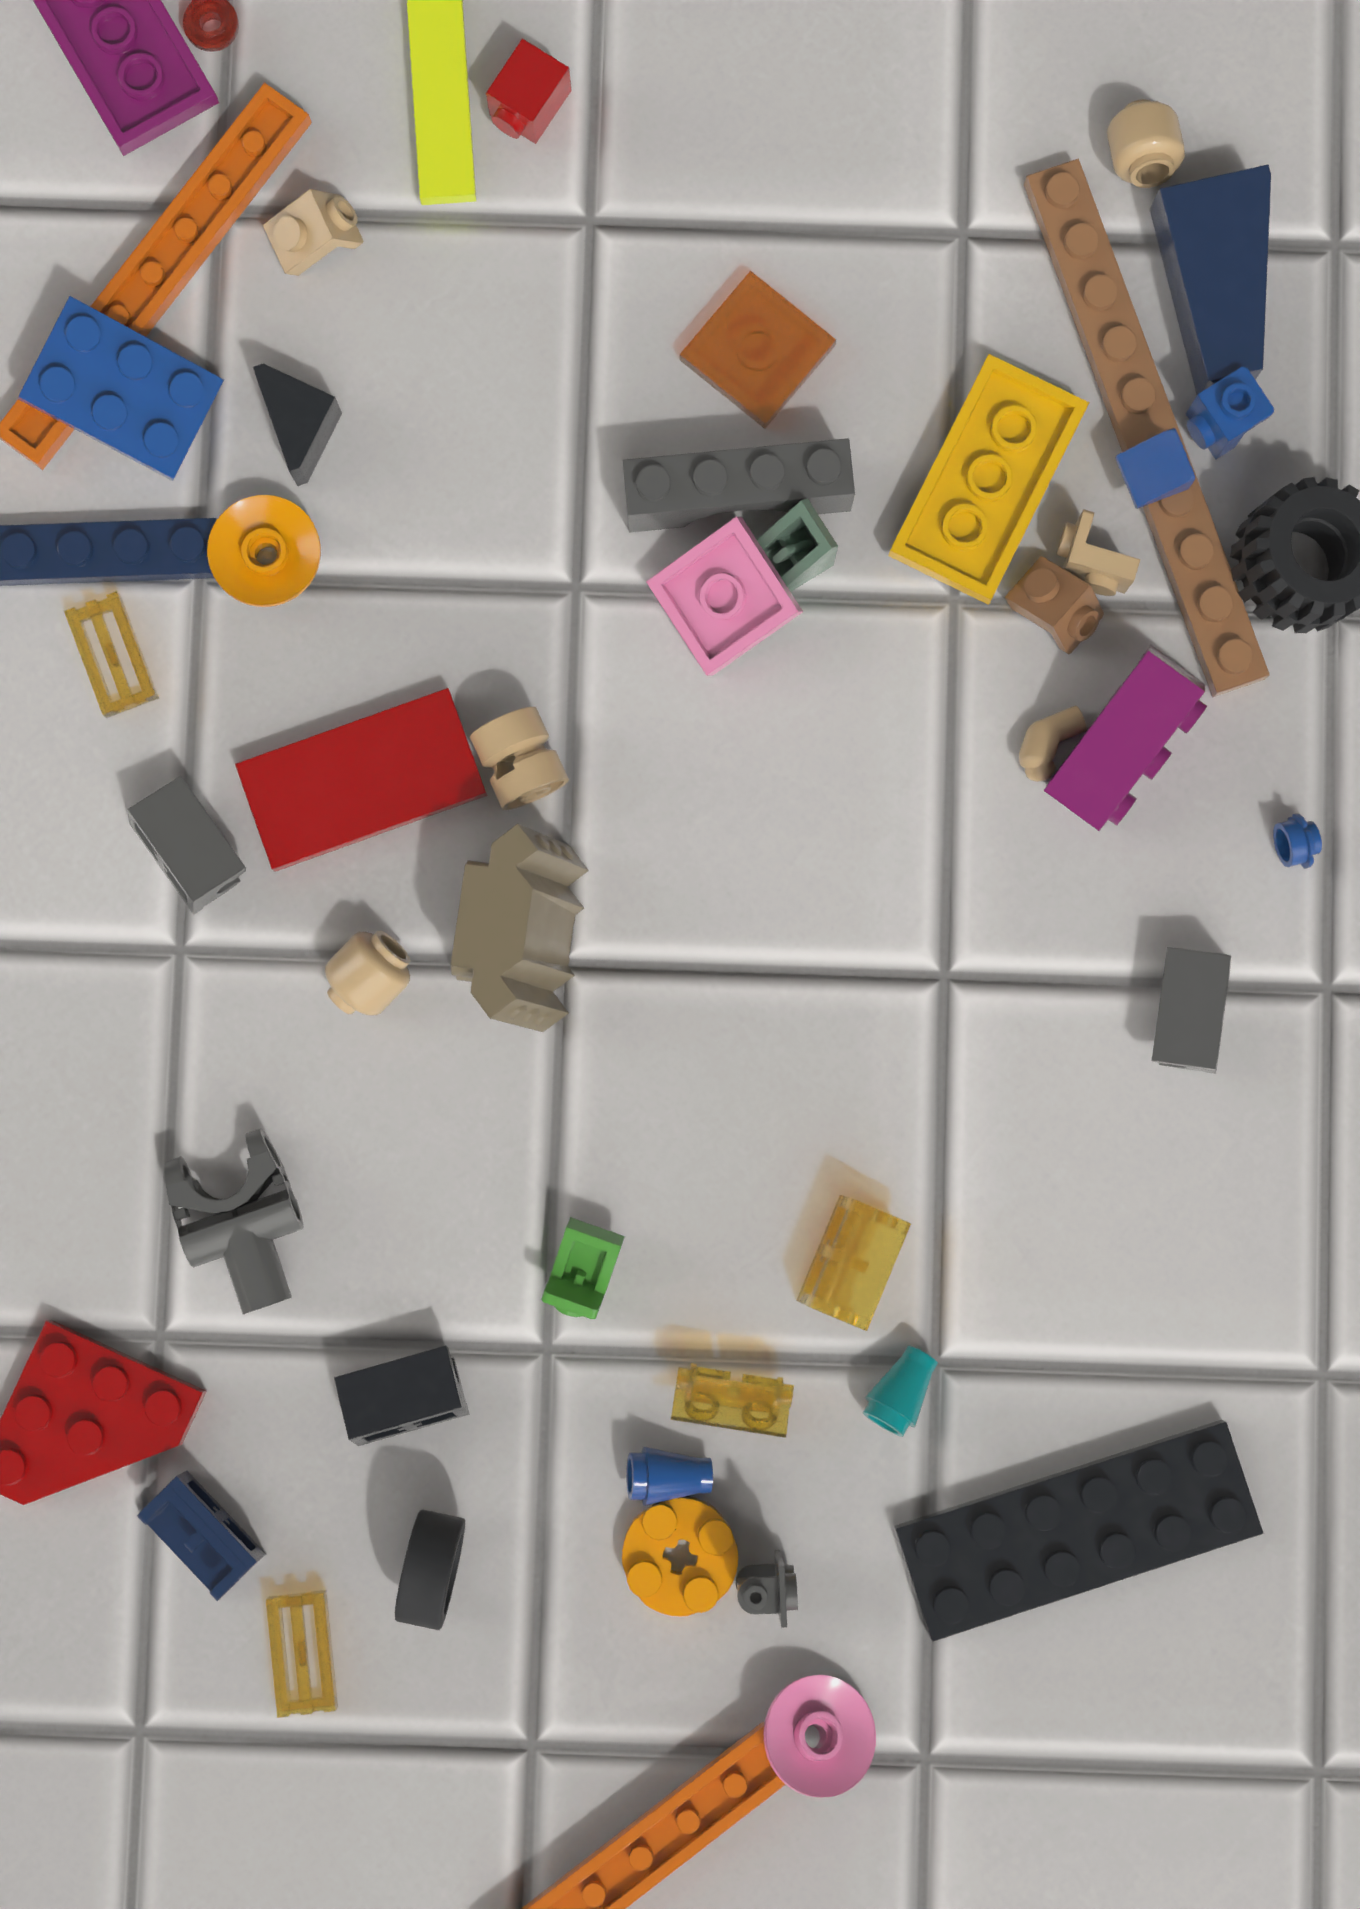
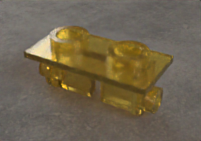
M691 1363L690 1369L678 1368L671 1420L786 1438L789 1408H791L794 1385L784 1384L783 1377L774 1379L743 1374L742 1380L739 1382L730 1380L731 1372L697 1367V1364Z

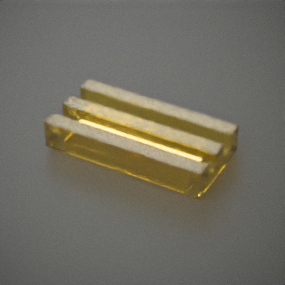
M117 591L107 594V598L101 601L94 599L86 602V606L80 609L73 607L64 611L100 710L106 718L159 699L122 597ZM113 612L142 690L138 693L132 694L103 616L106 613ZM91 620L121 698L117 701H112L83 623L85 621Z
M320 1590L269 1596L266 1599L277 1718L289 1717L291 1714L297 1713L307 1715L313 1714L315 1711H336L338 1700L327 1591ZM313 1604L322 1688V1697L312 1698L303 1605ZM290 1607L298 1700H291L282 1612V1608Z

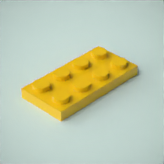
M988 354L888 556L989 605L1090 402Z

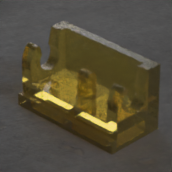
M840 1195L796 1301L867 1331L911 1223L858 1200Z

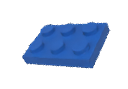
M69 296L18 399L173 481L224 379Z

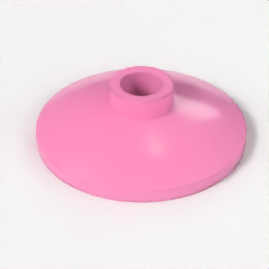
M812 1675L799 1678L779 1692L768 1710L764 1724V1745L767 1758L777 1776L794 1791L817 1798L840 1795L854 1787L864 1777L871 1765L876 1747V1729L872 1713L859 1692L843 1680L827 1675ZM810 1725L816 1727L820 1735L819 1743L814 1748L810 1747L805 1740V1732Z

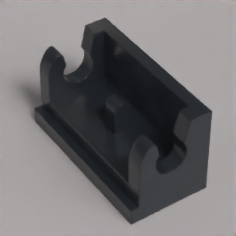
M446 1345L334 1377L348 1440L357 1446L470 1415L454 1357L451 1358L449 1348Z

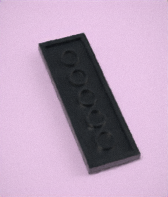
M1224 1420L1215 1421L894 1526L932 1642L1264 1534L1227 1422Z

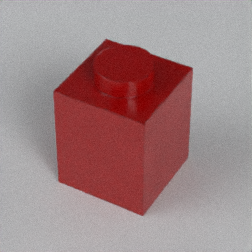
M522 38L486 92L489 114L493 124L512 138L518 139L522 135L536 144L572 91L570 69L562 62Z

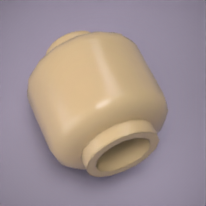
M1146 99L1133 101L1113 117L1107 128L1108 144L1115 173L1123 181L1132 183L1137 187L1151 188L1167 182L1185 158L1184 142L1178 116L1169 105Z
M377 931L375 934L357 932L325 966L326 978L331 986L327 994L331 1001L347 1014L351 1015L358 1011L365 1015H378L408 985L410 973L407 965L411 962L410 957L394 938L383 931Z

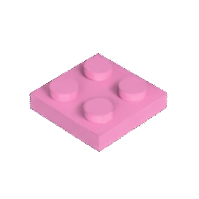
M736 516L646 581L707 676H713L803 613V610L742 517Z

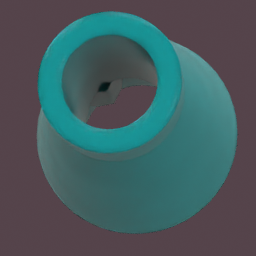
M908 1345L901 1358L865 1396L868 1404L863 1414L883 1429L903 1437L909 1426H916L932 1373L938 1362L925 1352Z

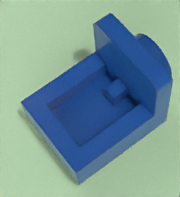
M1240 367L1197 394L1186 412V416L1189 419L1187 421V428L1194 442L1203 450L1208 448L1215 460L1234 449L1247 431L1270 418L1274 413V407L1248 368Z

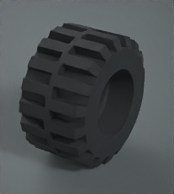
M1315 477L1303 478L1295 485L1291 482L1281 488L1248 515V519L1240 524L1235 534L1240 540L1231 546L1230 558L1239 560V564L1231 569L1233 581H1242L1244 589L1239 591L1238 594L1244 603L1251 599L1257 607L1252 613L1259 619L1263 620L1267 616H1271L1274 618L1272 627L1284 631L1293 625L1294 633L1306 634L1314 628L1317 632L1329 628L1360 609V500L1356 498L1360 490L1350 484L1342 490L1338 489V480L1328 477L1318 484ZM1292 532L1305 534L1321 546L1328 561L1329 573L1327 581L1312 577L1299 566L1291 547Z

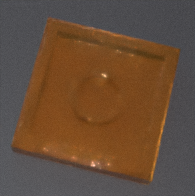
M750 271L680 353V361L766 429L836 345V339Z

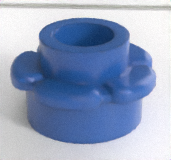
M1298 813L1288 817L1287 821L1275 824L1273 839L1281 863L1285 867L1301 864L1304 869L1310 868L1314 863L1312 855L1319 854L1322 850V839L1317 825L1313 821H1306Z

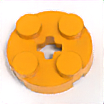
M685 1496L652 1504L634 1518L624 1539L622 1565L629 1589L646 1606L665 1615L689 1616L709 1611L728 1592L737 1572L738 1547L730 1525L714 1506L701 1499ZM679 1540H686L689 1542V1552L696 1555L697 1560L694 1565H685L682 1572H677L671 1569V1560L663 1557V1552L666 1547L675 1548Z

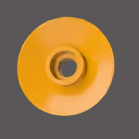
M256 495L237 501L219 516L209 535L207 557L215 580L228 595L247 605L272 607L293 600L310 585L319 568L321 544L314 523L299 506L278 496ZM267 547L274 548L277 551V557L273 563L263 565L258 562L257 557L262 549Z

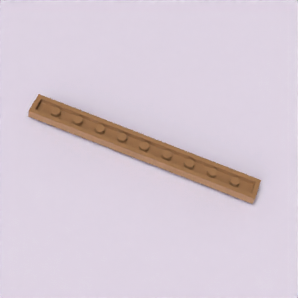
M1079 158L1026 176L1024 187L1122 452L1163 431L1175 428L1195 474ZM1195 474V481L1188 490L1143 506V510L1213 698L1265 680L1270 674L1244 603L1238 594V587L1236 582L1233 581L1231 568Z

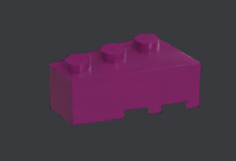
M1150 645L1123 684L1119 686L1108 704L1046 785L1044 792L1098 831L1101 830L1108 820L1117 826L1137 800L1129 792L1142 774L1152 780L1172 754L1164 745L1177 728L1187 734L1207 708V705L1199 700L1205 693V684Z

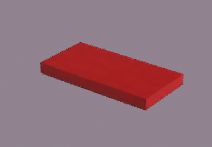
M449 688L235 764L270 866L274 872L488 796Z

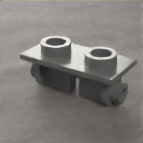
M774 1550L775 1564L748 1565L738 1572L735 1582L738 1591L737 1598L741 1608L749 1614H778L781 1628L787 1627V1611L798 1610L796 1573H794V1566H784L780 1550Z

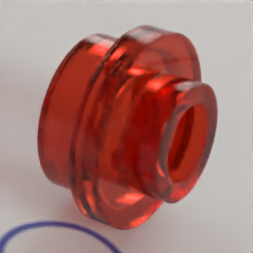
M192 0L183 16V28L192 45L203 51L215 52L225 49L235 40L239 30V20L234 7L227 0ZM210 20L221 22L220 27L216 30L209 32L203 30L205 23Z

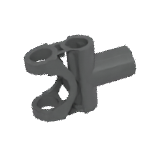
M261 1128L245 1135L250 1158H247L248 1173L246 1181L240 1190L229 1198L218 1199L205 1192L198 1180H193L188 1165L181 1156L166 1161L164 1167L169 1205H171L178 1229L180 1244L189 1264L194 1268L224 1257L243 1315L292 1298L273 1240L304 1228L300 1208L293 1194L284 1166L268 1136ZM272 1182L277 1186L285 1183L286 1190L258 1199ZM188 1209L217 1213L186 1225H182L181 1222L182 1219L190 1217Z

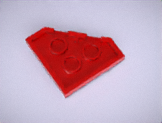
M53 1320L46 1321L0 1418V1495L26 1505L182 1445L207 1391Z

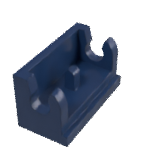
M188 1471L177 1475L137 1515L210 1591V1595L216 1601L220 1600L266 1555Z

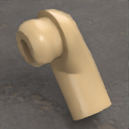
M1075 705L1038 720L1027 729L1019 751L1020 766L1025 768L1026 777L1030 780L1038 782L1049 779L1056 769L1052 760L1056 755L1059 742L1087 731L1084 717L1078 706Z

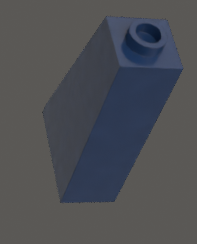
M1269 164L1160 188L1150 207V214L1196 395L1240 367L1248 368L1255 380L1263 370L1271 192Z

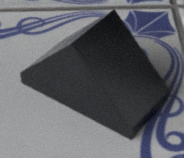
M264 363L254 366L253 370L288 470L297 486L306 484L310 480L342 415V411L335 396Z

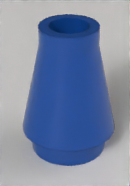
M643 1447L642 1452L629 1453L626 1467L629 1500H642L643 1505L646 1506L693 1494L711 1493L713 1487L711 1458H697L649 1447Z

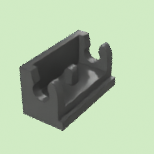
M179 776L128 808L129 824L193 915L241 881L238 877L246 872L245 865L182 776Z
M1167 947L1152 1062H1157L1162 1066L1216 1074L1231 969V955Z

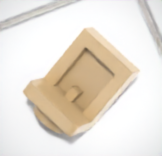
M314 189L306 191L263 224L284 273L299 276L336 247L356 249L363 243V238L356 226L357 215L350 203L339 194Z
M1083 509L1076 524L1066 522L1056 555L1065 557L1063 569L1090 584L1095 594L1104 596H1115L1116 592L1125 594L1135 580L1141 559L1087 544L1086 541L1095 512Z

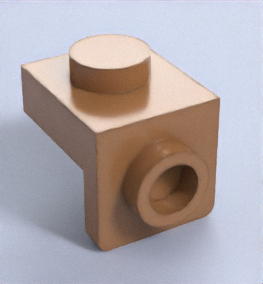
M1043 556L1039 557L1005 596L1012 610L1051 633L1059 649L1067 654H1071L1082 641L1088 639L1095 632L1099 621L1104 615L1090 584Z

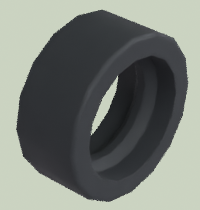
M423 1509L418 1512L409 1539L395 1605V1620L397 1622L434 1630L442 1628L460 1561L465 1533L464 1518Z

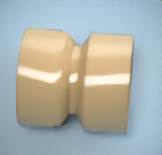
M536 707L521 708L502 715L484 724L470 735V739L483 767L493 768L495 771L489 781L503 810H512L537 801L557 791L569 781L556 750L546 749L544 746L549 739V734Z

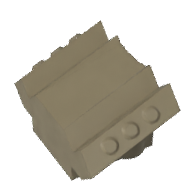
M518 823L491 844L489 863L468 860L465 864L450 964L451 974L456 976L457 980L472 982L470 993L490 1019L545 1032L569 1014L554 991L575 976L569 968V955L575 916L584 907L568 886L589 870L570 845Z

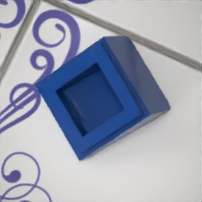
M1175 428L1163 431L1115 457L1136 509L1188 490L1195 481V474Z

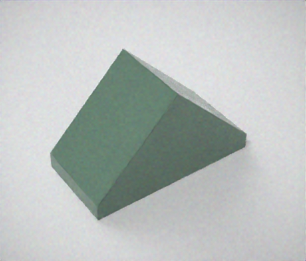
M808 498L801 500L757 539L790 592L834 566L838 550L837 543Z

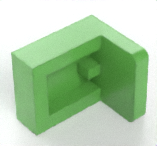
M570 1217L541 1300L546 1304L554 1306L559 1312L567 1316H583L589 1319H596L625 1236Z

